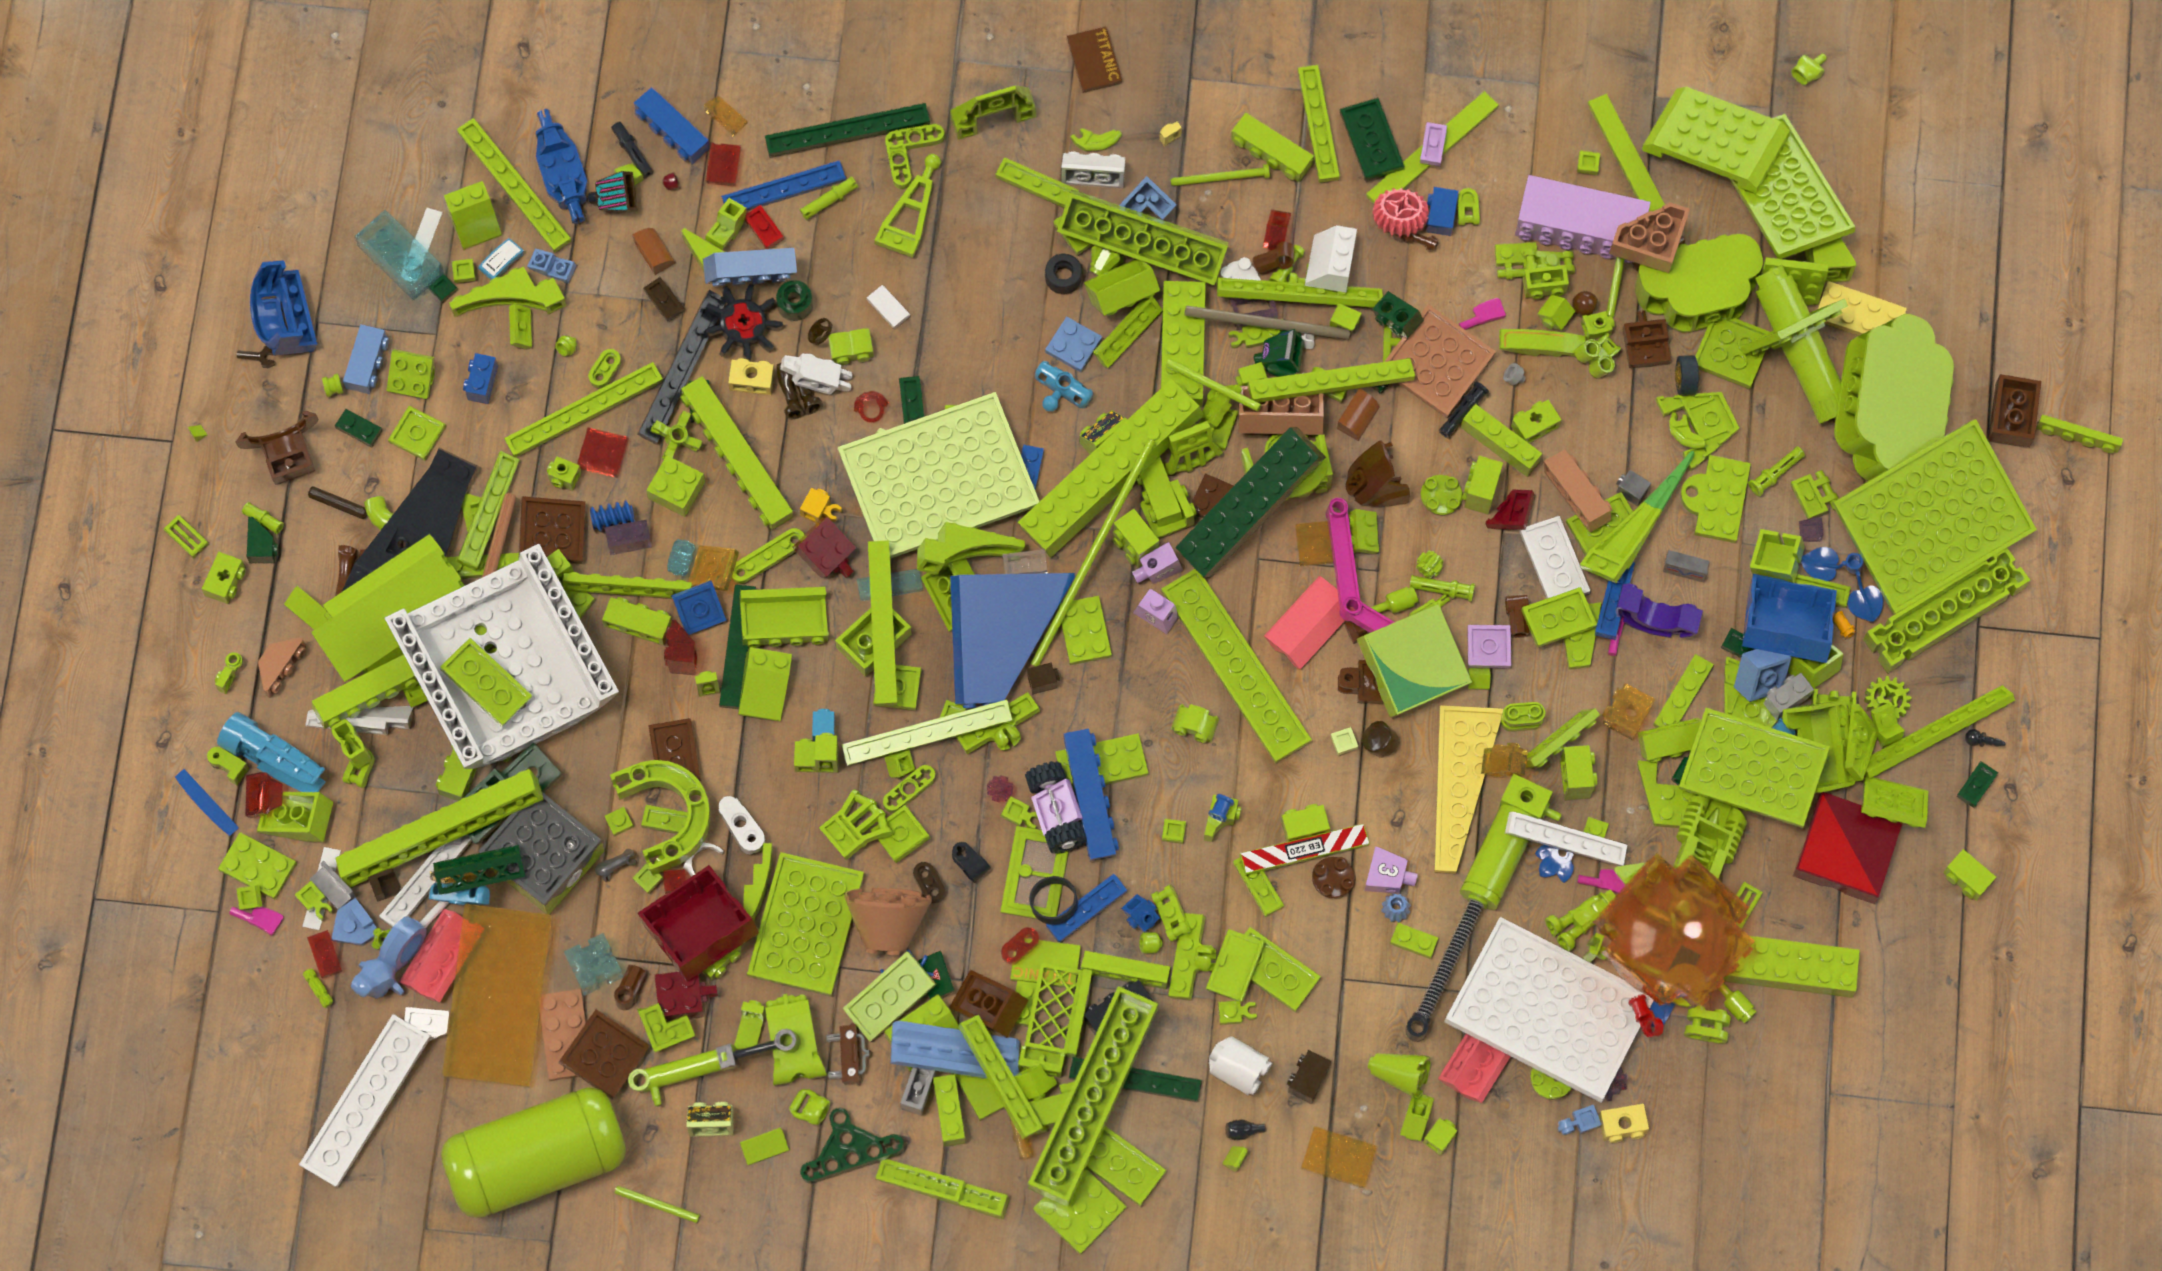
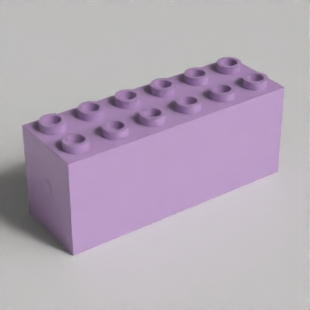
M1528 175L1515 236L1522 240H1536L1544 245H1558L1562 249H1576L1584 254L1594 253L1607 259L1616 258L1617 256L1611 255L1609 252L1618 225L1631 222L1637 217L1648 213L1650 202ZM1626 259L1624 260L1625 263L1633 262Z

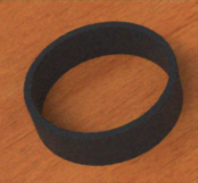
M1050 876L1043 878L1034 885L1030 892L1029 902L1032 912L1039 921L1045 924L1057 925L1064 923L1077 910L1078 897L1072 883L1063 877ZM1051 884L1064 885L1074 893V901L1070 909L1057 917L1043 916L1033 907L1036 894L1043 887Z

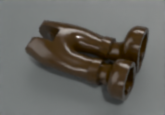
M778 363L777 377L788 404L784 413L788 419L801 418L804 412L798 402L799 399L794 389L793 375L781 370V363ZM796 385L807 415L821 409L823 403L819 397H812L813 394L810 389Z

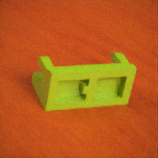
M1022 1045L1018 1070H1024L1041 1064L1048 1076L1061 1078L1065 1053L1046 1052L1026 1048V1046Z

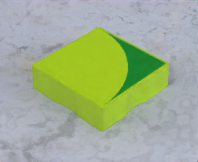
M1439 604L1357 638L1366 663L1375 676L1378 691L1390 717L1472 683Z

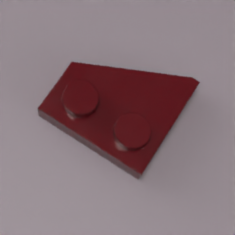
M1513 489L1506 497V500L1497 507L1498 512L1494 517L1486 520V527L1489 529L1526 530L1535 496L1533 490Z

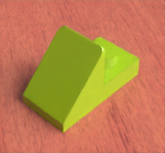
M1887 703L1870 711L1881 748L1902 739L1905 730L1897 722L1893 705Z

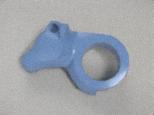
M404 917L399 920L382 943L378 958L360 962L358 966L362 970L351 982V989L361 997L381 998L389 989L401 996L404 990L396 982L395 973L405 966L417 953L425 939L426 928L410 917Z

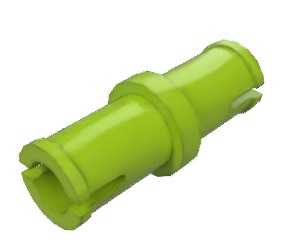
M247 502L242 509V514L253 517L262 526L275 534H279L284 527L283 522L272 517L268 511H262L250 502Z

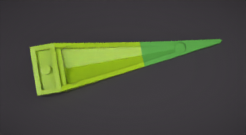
M1691 451L1640 506L1590 549L1580 563L1582 569L1617 583L1624 571L1632 565L1695 456L1694 451Z

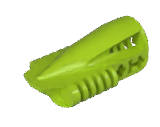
M1699 795L1690 798L1683 817L1684 819H1682L1679 832L1676 835V839L1681 842V846L1667 883L1669 885L1674 882L1680 892L1692 889L1706 898L1714 890L1724 863L1730 864L1733 862L1747 821L1742 812L1736 807Z

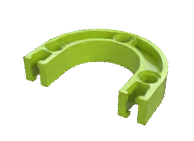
M651 760L634 764L610 774L611 782L616 789L619 800L648 788L662 787L677 793L687 806V819L681 831L673 838L643 850V856L646 863H648L652 876L685 862L699 850L709 831L710 808L702 784L689 770L669 761ZM637 774L645 775L644 779L640 781L635 780L634 777ZM627 779H630L631 781L630 784L622 788H619V786H617L618 782ZM693 795L701 796L698 802L690 800ZM671 849L678 851L673 857L667 855V852ZM663 855V860L652 865V862L649 860L650 858Z

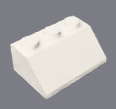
M1078 152L1063 153L1062 183L1068 185L1123 188L1125 157L1119 155L1101 156L1097 153H1090L1089 155Z
M1334 226L1314 235L1305 286L1346 293L1357 229Z

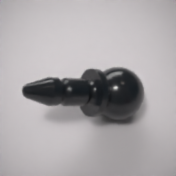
M1976 729L1969 730L1965 735V741L1970 746L1979 745L1983 747L1986 744L1999 747L2006 745L2001 739L1986 736V732L1981 733Z

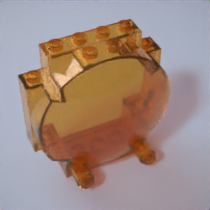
M1658 853L1654 854L1593 920L1599 932L1612 941L1602 954L1612 962L1617 972L1628 984L1651 997L1659 1006L1665 1003L1669 1005L1675 998H1684L1693 1008L1699 1004L1704 1006L1711 998L1708 994L1710 992L1713 993L1715 990L1717 991L1725 982L1723 977H1727L1739 966L1737 961L1741 957L1746 958L1752 952L1753 948L1751 945L1755 942L1736 924L1737 922L1740 925L1748 916L1745 912L1750 907L1692 855L1686 857L1675 869Z

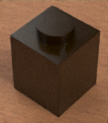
M1052 662L1027 668V677L1032 695L1057 689V681H1060L1058 669H1053Z

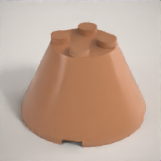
M872 888V892H862V889L849 890L845 892L844 898L862 943L866 948V952L879 953L880 950L887 951L888 955H900V952L908 948L932 902V897L930 895H926V898L921 897L922 892L912 890Z

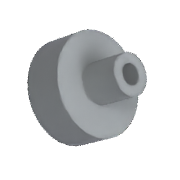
M1517 363L1509 365L1504 372V381L1510 385H1516L1518 382L1522 384L1526 379L1523 375V367Z

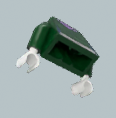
M1295 329L1283 330L1264 341L1263 352L1254 354L1255 364L1262 362V365L1269 374L1277 377L1295 375L1300 372L1303 347L1306 349L1314 348V335L1305 333L1302 336Z

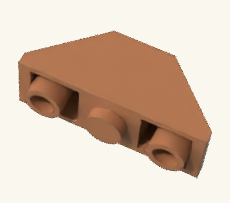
M300 637L270 644L259 659L258 665L263 690L267 697L271 698L273 693L276 694L280 690L284 677L291 674L295 661L304 655L306 645Z

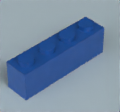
M652 87L634 102L635 115L641 121L645 120L655 134L659 133L667 146L670 148L674 147L682 160H688L693 164L710 149L709 140Z

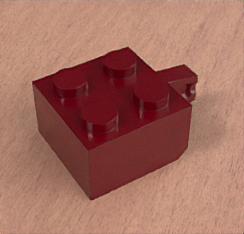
M828 517L821 518L792 546L821 578L827 577L832 571L834 573L839 571L845 578L854 572L847 564L849 561L847 556L856 547Z
M680 972L654 975L657 1003L660 1005L666 1022L687 1015L689 1019L704 1017L702 1003H706L707 998L718 997L717 985L706 986L705 982H700L699 974L688 982Z

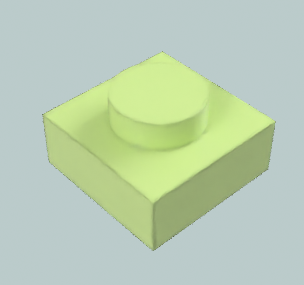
M1351 727L1331 734L1337 755L1358 749V744Z

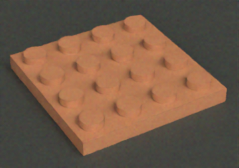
M1428 304L1421 313L1424 321L1408 339L1403 336L1384 362L1410 358L1415 379L1413 381L1399 382L1398 384L1447 418L1496 354V351Z

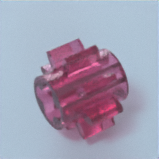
M1002 775L1000 777L993 776V779L987 784V795L992 796V801L1000 802L1001 800L1006 802L1007 798L1012 795L1013 783L1007 782L1008 777Z

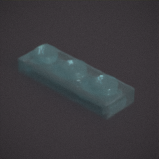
M913 569L891 573L892 596L923 591L920 571ZM870 577L857 579L860 601L871 600Z

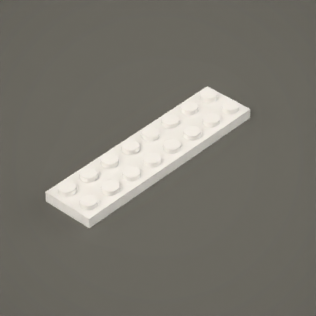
M393 1014L299 1165L338 1188L431 1036Z

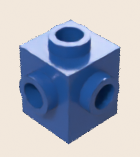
M1138 894L1121 908L1128 917L1126 920L1133 929L1138 928L1143 932L1152 928L1160 918L1155 912L1157 910L1156 906L1150 900H1146Z

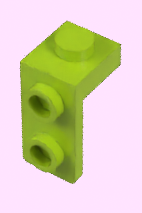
M749 1000V1003L743 1001L741 1008L742 1018L734 1044L736 1050L758 1044L766 1013L765 1007L761 1006L762 1003L754 1000Z

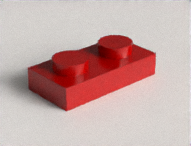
M761 205L746 214L745 221L765 249H770L784 240V236Z

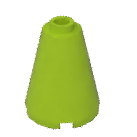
M1376 1053L1374 1057H1370L1368 1069H1370L1371 1075L1409 1096L1419 1099L1424 1092L1420 1088L1423 1084H1427L1431 1061H1428L1430 1057L1425 1055Z

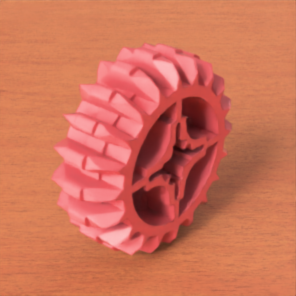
M1402 187L1400 190L1393 188L1391 192L1385 190V193L1379 194L1378 199L1374 202V223H1377L1379 229L1383 228L1384 233L1390 232L1391 236L1398 234L1401 237V235L1405 234L1409 237L1410 233L1416 235L1418 230L1422 231V228L1427 223V216L1429 215L1427 202L1424 201L1423 196H1418L1417 192L1412 193L1410 188L1407 191L1403 190Z

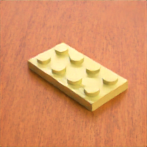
M1830 281L1826 284L1818 307L1819 309L1845 298L1848 306L1841 309L1842 314L1826 320L1824 324L1859 336L1905 314L1907 309Z

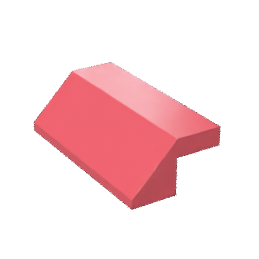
M1319 576L1264 635L1274 650L1284 653L1296 668L1301 669L1345 621L1339 613L1340 605L1337 589ZM1346 606L1350 611L1355 610L1352 606Z
M443 909L399 983L429 1000L440 1003L484 931V928L479 924L465 920L456 912Z
M1465 1034L1438 1077V1080L1462 1096L1482 1103L1511 1056Z

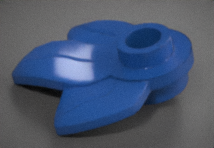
M1547 845L1540 846L1535 852V855L1542 859L1539 866L1540 877H1550L1557 873L1559 879L1565 883L1571 877L1574 870L1571 861L1574 853L1567 851L1566 856L1561 857L1559 856L1560 849Z

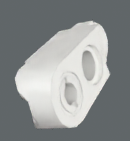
M731 796L722 798L719 803V813L741 850L749 855L759 852L763 848V843H765L763 831L737 798L735 799ZM739 820L746 822L745 826L741 828L736 827L735 823ZM753 836L756 838V840L754 842H749L748 838Z

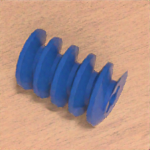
M624 500L623 507L620 506L619 502H616L614 509L610 503L607 504L606 510H604L602 505H599L598 512H596L594 507L590 508L594 531L595 527H597L599 532H603L604 525L609 531L612 524H614L616 529H619L620 522H622L624 527H628L629 520L633 526L636 525L632 504L629 505L627 500Z

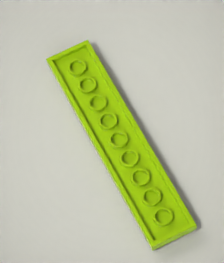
M1194 569L1161 588L1165 598L1175 604L1179 619L1275 764L1311 743L1312 739L1205 578Z

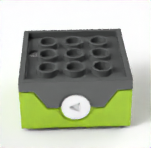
M542 792L543 800L511 814L478 852L519 845L525 877L506 882L546 915H549L604 853V847L599 837ZM518 862L508 864L505 870L510 873L518 872ZM490 868L493 872L497 874V870H495L494 868Z

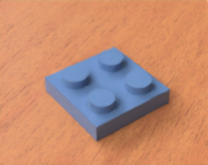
M1066 316L1046 347L1045 353L1081 373L1093 355V351L1102 341V336Z

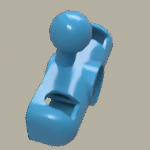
M1048 361L1041 362L1037 367L1035 379L1054 391L1052 395L1045 397L1042 401L1043 408L1046 411H1055L1059 406L1058 400L1061 396L1081 409L1088 406L1093 398V391L1085 388L1081 382L1074 379L1071 373L1064 372L1056 366H1051ZM1040 373L1047 376L1045 382L1039 378ZM1067 381L1069 386L1063 387L1059 382ZM1075 395L1082 398L1080 404L1074 401Z
M455 881L441 882L442 887L452 886ZM435 882L430 888L429 899L456 905H489L490 891L487 886H480L439 895L437 883Z

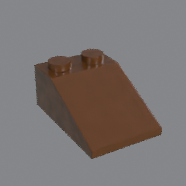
M970 969L949 1008L969 1019L979 1015L986 1028L1008 1038L1028 999L1016 991Z

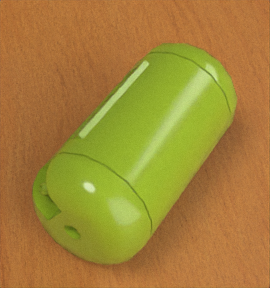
M589 1087L457 1133L448 1138L443 1145L441 1158L459 1209L469 1217L481 1218L610 1172L619 1167L624 1160L626 1147L615 1112L607 1095L599 1089Z

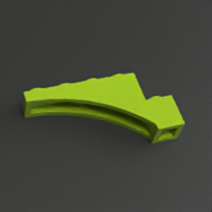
M524 266L510 270L507 275L501 278H493L488 284L477 286L470 293L464 296H456L449 302L454 317L491 306L517 304L546 311L548 315L566 306L565 298L554 278L542 280L537 286H534Z
M945 522L938 532V541L925 538L919 546L917 570L937 575L941 568L955 561L975 556L992 555L1017 559L1025 548V540Z

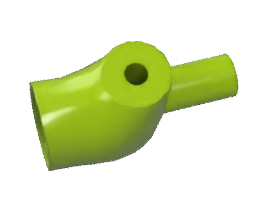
M1822 53L1814 60L1803 55L1798 60L1797 65L1791 70L1794 79L1803 85L1813 80H1818L1825 71L1820 65L1827 60L1826 55Z

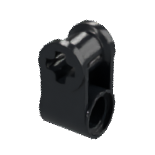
M958 842L953 846L952 860L973 883H976L991 869L986 860L978 855L966 842ZM958 850L960 852L966 851L965 857L963 855L958 856Z

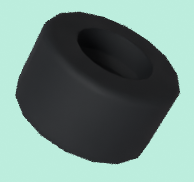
M1065 253L1056 254L1051 257L1045 267L1046 284L1052 291L1058 294H1069L1075 291L1082 280V267L1078 259ZM1065 268L1070 270L1072 274L1070 278L1063 280L1057 278L1055 273L1057 270Z

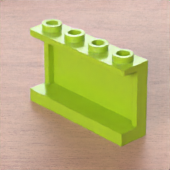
M826 587L741 590L739 598L743 645L757 648L765 644H769L771 647H778L790 643L792 646H799L812 642L813 645H821L824 642H828L829 632L827 630L825 602Z

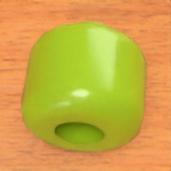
M1143 932L1140 935L1139 948L1142 953L1156 954L1159 948L1162 947V939H1160L1158 933Z

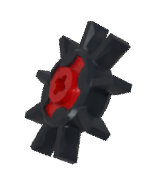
M749 284L747 287L745 298L738 300L734 299L731 290L727 286L723 287L722 295L728 305L721 309L713 304H707L705 311L720 319L719 325L710 326L705 329V337L719 333L723 335L727 341L722 345L719 353L722 357L728 353L732 345L742 347L743 358L750 361L752 355L750 345L756 342L770 353L774 345L763 336V332L765 329L781 330L783 322L766 320L764 314L765 311L771 309L776 301L774 298L766 300L759 306L751 300L754 293L753 284Z

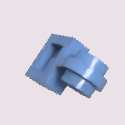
M1594 1105L1574 1111L1572 1115L1575 1121H1571L1570 1118L1558 1122L1559 1127L1557 1128L1559 1132H1562V1135H1567L1574 1132V1126H1577L1581 1134L1598 1128L1602 1124Z

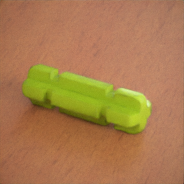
M312 968L304 971L303 976L309 982V986L319 999L321 1005L324 1008L332 1005L333 1000L327 994V990L317 977L315 971Z

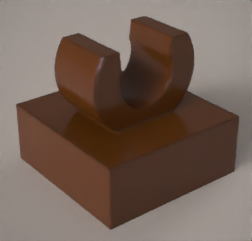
M1351 621L1346 622L1344 625L1353 644L1357 643V638L1370 633Z

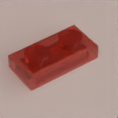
M328 930L307 937L322 979L343 972Z

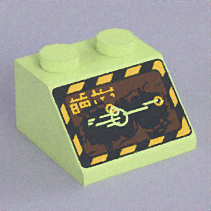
M698 1102L693 1103V1106H688L687 1130L689 1136H733L732 1105H728L727 1102H716L715 1105L706 1106V1103Z

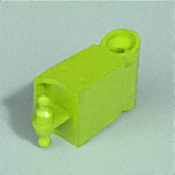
M783 994V997L766 1002L765 1011L771 1041L775 1040V1036L780 1030L789 1029L799 1035L801 1042L798 1050L793 1053H787L778 1050V1048L772 1050L774 1056L773 1086L791 1083L799 1077L813 1079L827 1076L817 1052L809 1002L804 994L799 996ZM791 1035L786 1036L783 1040L784 1046H789L792 1043Z

